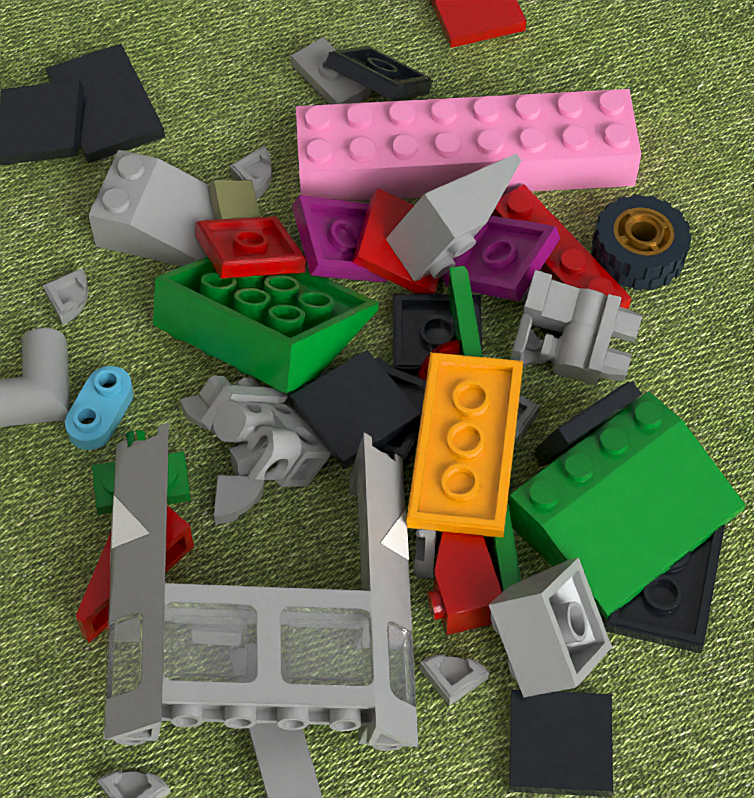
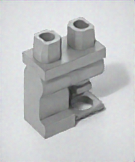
M535 270L510 360L523 361V367L532 364H545L547 360L552 361L555 374L584 380L583 382L595 386L599 377L608 380L624 381L632 354L608 348L611 337L634 343L639 331L642 315L619 307L622 297L611 294L606 296L595 290L573 287L551 280L552 275ZM531 325L563 334L559 339L554 338L553 335L546 334L545 339L541 340L532 331Z
M213 375L199 393V397L209 408L201 419L208 430H214L217 437L224 442L248 443L247 448L251 453H264L249 473L248 479L276 480L281 487H308L331 455L298 412L290 405L283 404L287 396L273 388L261 387L254 378H243L237 381L235 385H231L224 376ZM274 462H276V467L272 471L266 473L267 469Z

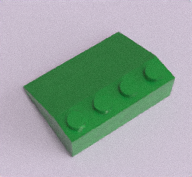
M207 256L155 277L153 326L169 333L177 340L193 345L208 356L216 357L236 367L239 372L249 374L269 384L274 390L289 393L316 379L378 311L379 302L325 277L311 276L310 271L306 268L305 273L220 278Z
M650 391L646 392L509 495V512L512 528L552 567L569 559L579 557L598 611L606 619L616 609L623 607L642 592L644 587L660 574L667 572L675 562L682 560L690 550L692 552L711 537L719 527L724 524L726 525L741 513L746 505L684 421Z

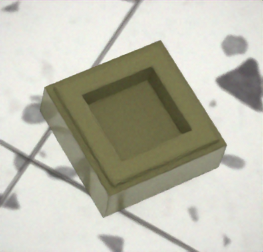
M213 180L208 186L215 220L260 217L252 180Z

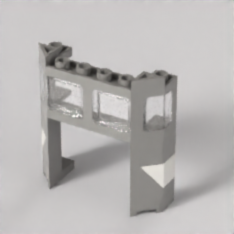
M169 422L158 426L157 435L145 441H134L128 448L127 440L118 443L114 467L103 739L115 740V742L123 745H138L145 741H158L162 721H171L173 725L178 727H196L203 722H224L227 727L235 729L250 728L256 723H273L282 729L299 730L306 728L309 724L330 725V728L336 731L358 729V744H367V746H373L374 749L381 751L397 750L403 746L418 747L403 458L395 453L394 458L391 459L388 454L373 447L372 437L365 432L363 433L349 476V495H358L361 590L165 583Z

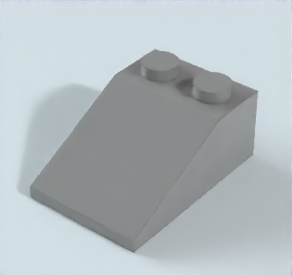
M118 150L88 215L95 246L178 266H185L207 257L195 237V225L199 221L215 220L208 189L209 185L159 158Z
M517 153L425 193L389 234L386 241L414 282L430 274L434 279L444 275L449 271V267L456 265L453 260L454 257L460 256L476 244L474 236L487 223L522 161Z

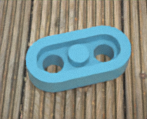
M105 366L97 369L89 376L65 419L68 437L76 447L83 450L98 449L104 446L112 437L134 395L131 378L125 370L116 366ZM109 383H116L114 386L110 388L102 387ZM87 418L95 419L90 424L81 423L84 419Z

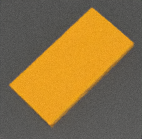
M430 352L406 520L407 528L504 538L523 361Z

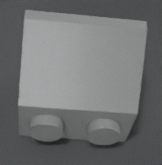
M579 557L569 559L509 586L489 604L493 628L502 639L508 655L510 673L518 682L523 697L576 688L612 648Z

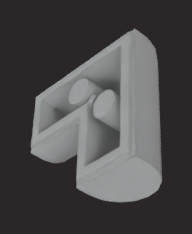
M38 328L31 330L21 338L22 377L0 379V427L62 421L66 419L70 410L67 340L63 333L54 329Z

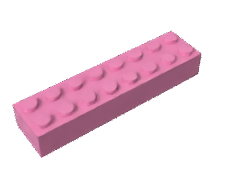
M630 89L296 106L300 191L303 196L343 201H367L371 199L372 194L379 188L400 199L421 198L429 191L516 153L522 161L504 193H509L523 184L531 192L635 186L641 158Z

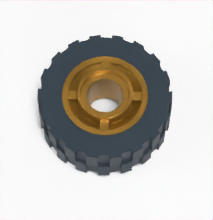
M633 194L631 197L623 196L613 203L610 202L606 205L604 212H600L593 235L591 253L595 260L620 286H628L633 288V290H654L658 286L670 284L674 277L677 278L681 273L691 243L690 225L688 221L684 220L683 214L678 209L673 208L669 202L665 200L663 202L658 200L657 197L650 195L646 197L641 196V194Z

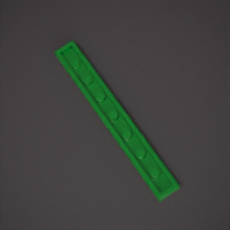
M465 266L449 267L448 295L455 338L459 340L460 355L483 357L468 270L465 269ZM508 503L504 538L488 536L493 567L502 592L509 586L521 581Z

